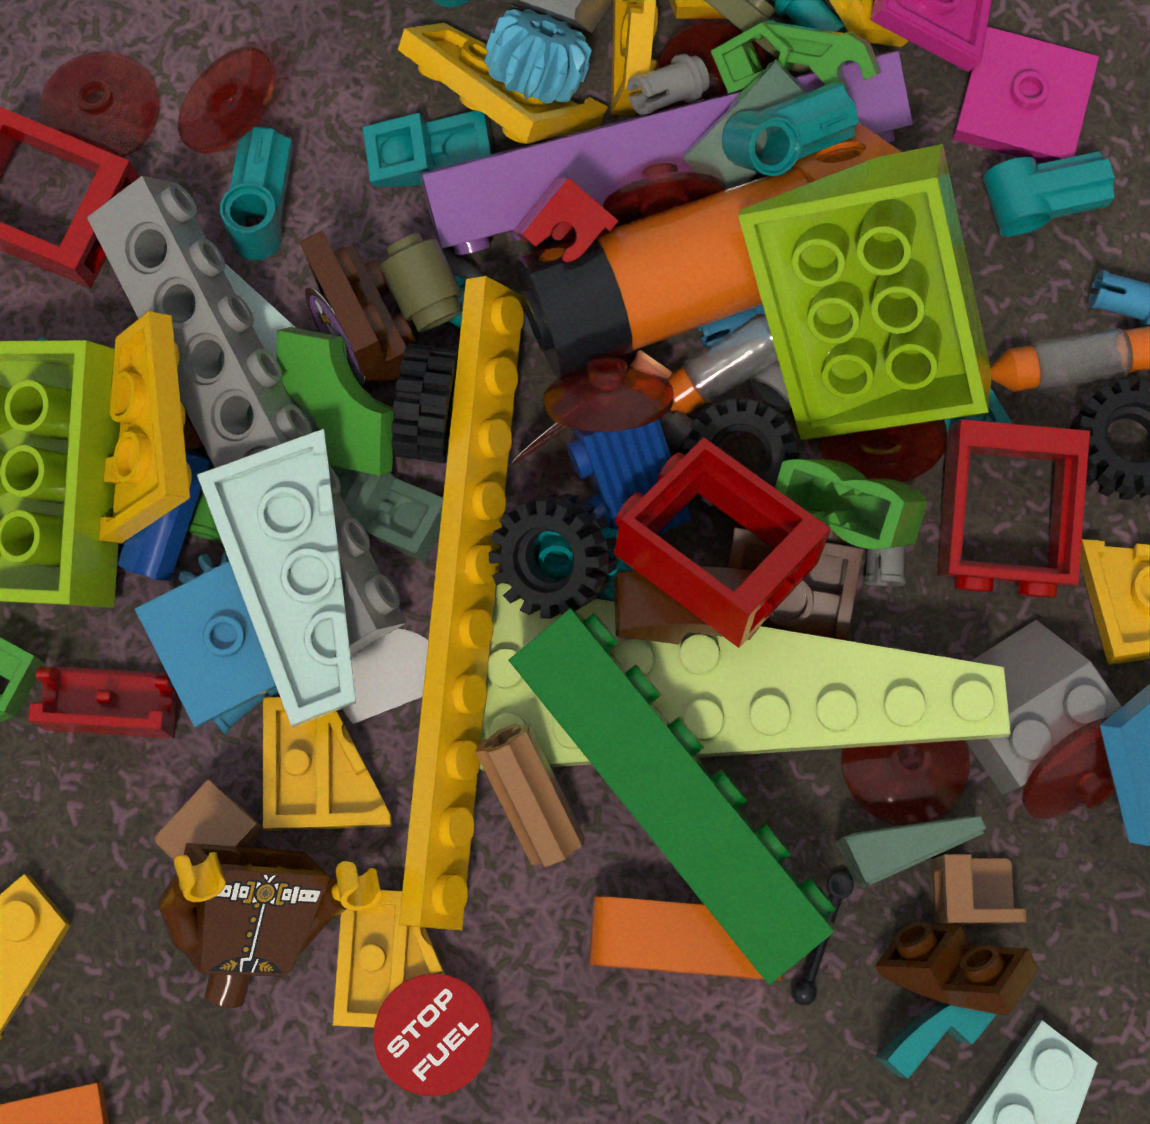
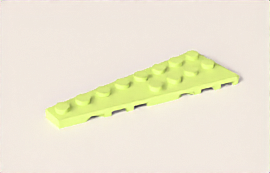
M505 583L497 585L492 620L494 631L490 642L486 682L487 701L483 712L481 742L488 739L496 731L513 724H530L551 767L591 765L589 760L508 661L557 620L561 614L551 619L540 618L541 610L531 615L520 611L524 600L519 599L510 604L503 595L511 589V586ZM595 599L576 610L584 619L595 613L619 642L611 650L612 654L626 671L636 664L647 675L661 693V696L653 704L666 720L671 723L679 716L704 746L696 754L697 758L1005 738L1011 734L1004 667L762 626H759L750 640H746L740 648L724 637L690 632L686 633L679 644L616 637L615 605L613 601ZM481 764V765H480V769L483 770V771H485L484 768H483V766H482V764Z

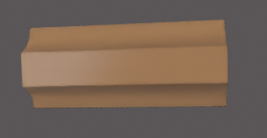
M513 724L496 731L488 739L478 744L476 754L531 865L539 864L544 867L566 860L571 853L583 846L585 836L530 724Z

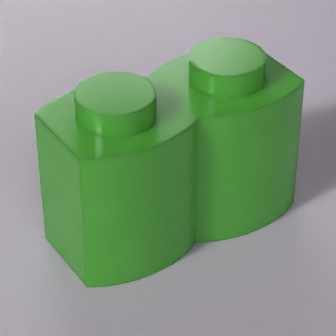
M795 459L783 461L775 485V489L830 527L841 539L852 545L874 550L914 545L928 504L927 498L908 484L891 479H867L852 466L835 460Z

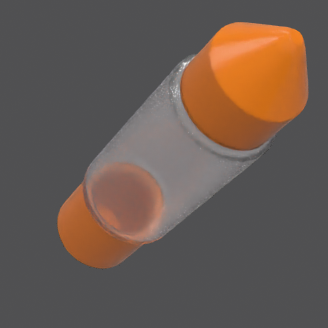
M763 313L757 314L684 361V365L674 371L669 378L667 377L661 385L656 399L657 402L673 413L678 410L688 415L703 404L714 402L777 362L778 358L766 315Z
M1150 326L1128 330L1115 328L1035 341L1029 346L1007 349L990 367L992 380L1013 392L1034 388L1041 391L1126 377L1132 372L1150 370Z

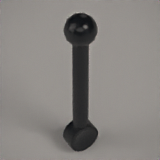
M842 872L830 876L826 884L827 892L830 895L829 899L836 907V910L828 916L833 924L835 923L842 899L851 895L854 888L852 878ZM829 937L810 952L802 979L797 980L791 988L792 998L799 1005H810L817 997V989L814 982Z

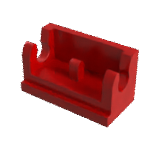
M556 178L513 232L526 243L529 241L534 246L540 244L550 235L555 240H561L558 244L575 239L571 246L565 248L561 257L562 261L570 262L579 258L602 230L611 231L618 223V220L571 179Z
M40 666L36 671L37 680L42 681L43 694L41 702L30 703L28 722L45 731L175 738L179 696L167 673L61 666Z

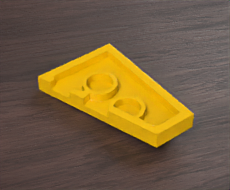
M446 23L404 28L398 51L415 62L421 74L432 80L442 82L460 95L459 99L466 107L483 112L501 125L503 133L516 142L534 144L537 141L599 127L603 121L608 106L590 97L585 100L584 104H577L572 100L568 102L554 100L552 103L545 104L538 98L530 97L526 99L523 94L517 91H508L505 88V83L496 81L489 75L490 69L484 63L488 51L486 50V44Z

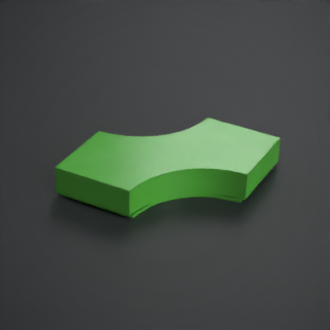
M293 327L277 330V362L283 375L281 382L288 396L298 402L311 415L319 430L324 429L329 465L377 476L391 472L393 458L391 443L393 433H391L394 419L393 407L375 400L360 386L347 360L345 339H342V336Z

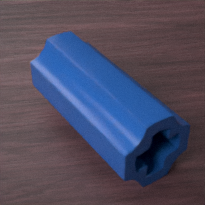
M185 448L186 462L189 464L192 474L189 489L190 498L126 540L118 559V566L132 573L144 575L155 580L171 581L202 488L197 474L208 470L210 464L209 457Z

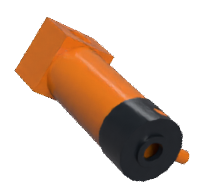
M859 123L856 125L855 137L797 160L794 166L782 175L765 176L619 226L611 231L602 232L588 249L573 261L565 262L562 261L561 257L565 248L571 246L575 239L519 257L517 268L526 314L536 341L544 352L554 375L560 380L629 356L633 350L762 306V300L738 218L739 211L873 158L900 153L901 151Z

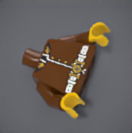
M186 843L184 855L177 856L174 859L176 874L158 900V907L173 945L183 951L199 972L209 974L204 995L205 999L217 1006L238 1008L245 1003L251 976L283 977L291 972L298 955L309 946L332 919L347 909L361 911L373 907L381 899V889L376 868H369L366 873L358 876L356 865L349 861L339 863L336 867V878L329 880L330 876L304 851Z

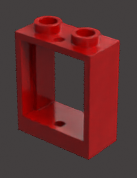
M0 107V178L19 141L96 173L60 246L0 222V250L91 289L107 256L87 217L140 176L127 159Z
M963 419L948 427L937 576L955 578L954 589L993 592L994 581L1018 583L1017 595L1057 598V587L1078 585L1090 431ZM970 454L1056 462L1047 568L961 560Z
M703 437L686 455L681 452L674 454L659 473L657 483L645 495L637 492L625 502L615 520V524L619 526L614 555L736 647L740 648L819 563L831 528ZM697 493L774 548L768 557L734 592L656 535Z

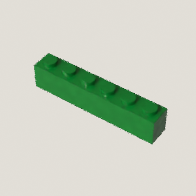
M570 608L508 661L768 985H770L835 932V925L828 916L836 910V907L811 877L800 884L783 862L792 854L772 828L765 822L756 830L739 808L748 801L723 769L712 776L701 763L696 754L704 748L703 744L679 716L669 723L653 704L661 696V693L638 665L635 664L626 671L612 654L611 650L619 642L595 613H592L588 618L584 619L580 613Z

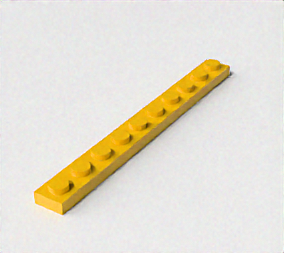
M487 276L466 279L399 918V925L462 931L464 908L468 898L467 877L471 839L474 834L473 815L477 774L481 765L476 754V748L481 742L483 712L487 701L486 682L490 642L494 631L492 620L496 584L492 575L499 572L500 563L489 564V552L500 548L499 544L491 542V538L495 530L502 528V523L499 521L502 519L506 507V476L508 456L512 445L511 425L514 394L518 384L517 364L520 333L524 322L522 295Z

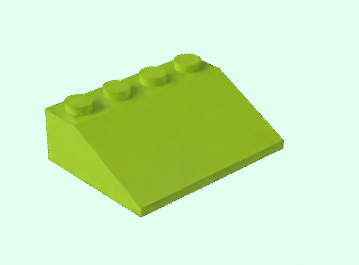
M943 144L876 157L739 211L738 218L800 440L988 413L992 373Z
M87 340L0 341V602L114 608L118 543L99 541L101 517L113 516L115 484L104 482L105 458L113 457L120 431V423L113 421L109 415L114 348Z

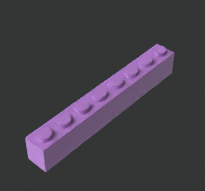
M899 51L875 54L882 72L866 80L862 76L861 68L854 61L846 62L842 70L843 77L849 87L845 90L855 102L859 123L888 143L895 140L894 129L913 125ZM813 71L793 76L807 92L825 86ZM744 89L731 94L725 93L693 103L652 112L646 116L625 119L419 173L433 229L440 247L443 249L452 246L455 256L489 248L488 236L507 231L512 232L513 240H520L521 238L513 230L556 178L571 179L605 210L606 205L628 200L630 209L658 204L665 201L663 190L686 185L688 194L711 190L712 188L683 160V155L703 133L729 110L730 102ZM757 172L752 178L764 176L765 174Z

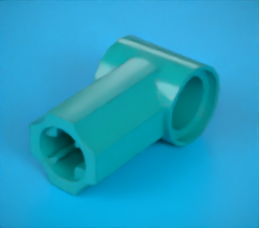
M833 82L759 112L754 110L740 111L731 117L724 127L722 149L727 159L734 165L768 176L782 175L790 170L797 160L855 137L856 125L859 124L855 102L849 97L843 84ZM763 130H766V146L761 154L757 156L755 153L757 137Z
M253 127L248 132L240 133L230 188L224 194L220 203V215L233 250L242 258L249 260H263L272 256L280 248L283 240L281 217L294 145L291 138L285 137L271 128ZM249 218H263L259 224L253 227L241 226Z
M1100 151L1037 164L1036 160L1031 157L1014 158L995 165L983 175L984 186L998 232L1003 237L1035 231L1048 224L1052 218L1108 207L1115 198L1113 191L1115 178L1109 158L1105 159Z

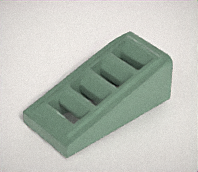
M966 816L851 833L836 841V845L856 888L860 886L863 889L984 834L983 830L986 829V826L981 816Z

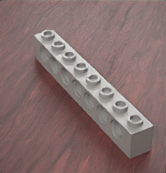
M141 176L90 214L87 219L138 319L148 311L172 316L174 342L179 349L177 373L180 401L214 467L217 468L310 434L311 426L303 412L293 405L281 382L283 375L278 362L272 354L263 348L252 326L254 318L250 308L240 296L235 294L223 271L225 269V261L222 254L206 238L195 217L197 207L194 200L178 183ZM165 243H167V253L164 259L163 250ZM195 296L196 306L192 315L191 302ZM221 350L224 353V366L222 370L219 366ZM250 404L254 414L251 427L247 420V410ZM329 466L350 653L352 656L406 624V621L399 609L400 599L397 590L391 581L380 573L369 551V537L363 526L351 517L339 494L341 490L339 479Z

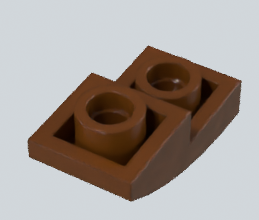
M700 566L733 592L754 571ZM632 570L616 574L614 578L616 637L679 644L687 632L723 637L637 571ZM757 630L747 640H750Z
M927 922L905 923L896 933L894 940L875 965L881 977L919 995L964 1009L1010 1015L1039 970L1029 948L995 947L992 945L971 946L961 924H930Z

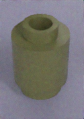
M415 233L394 242L386 248L389 258L380 264V268L405 320H413L418 333L440 326L462 313L463 308L458 298L463 293L437 239L423 241L420 233Z

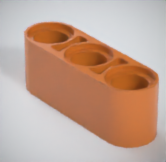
M594 897L589 965L764 980L705 905L617 897ZM782 975L775 981H782Z

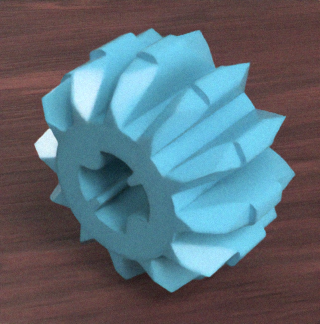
M516 9L506 10L504 16L498 19L495 30H491L486 44V50L488 51L484 63L490 69L489 75L494 80L505 83V88L508 91H517L523 94L526 99L530 97L538 98L545 104L552 103L554 100L568 102L572 95L576 93L580 82H584L590 66L588 61L592 49L586 43V37L581 32L570 29V25L566 21H558L549 14H537L531 9H524L523 12Z

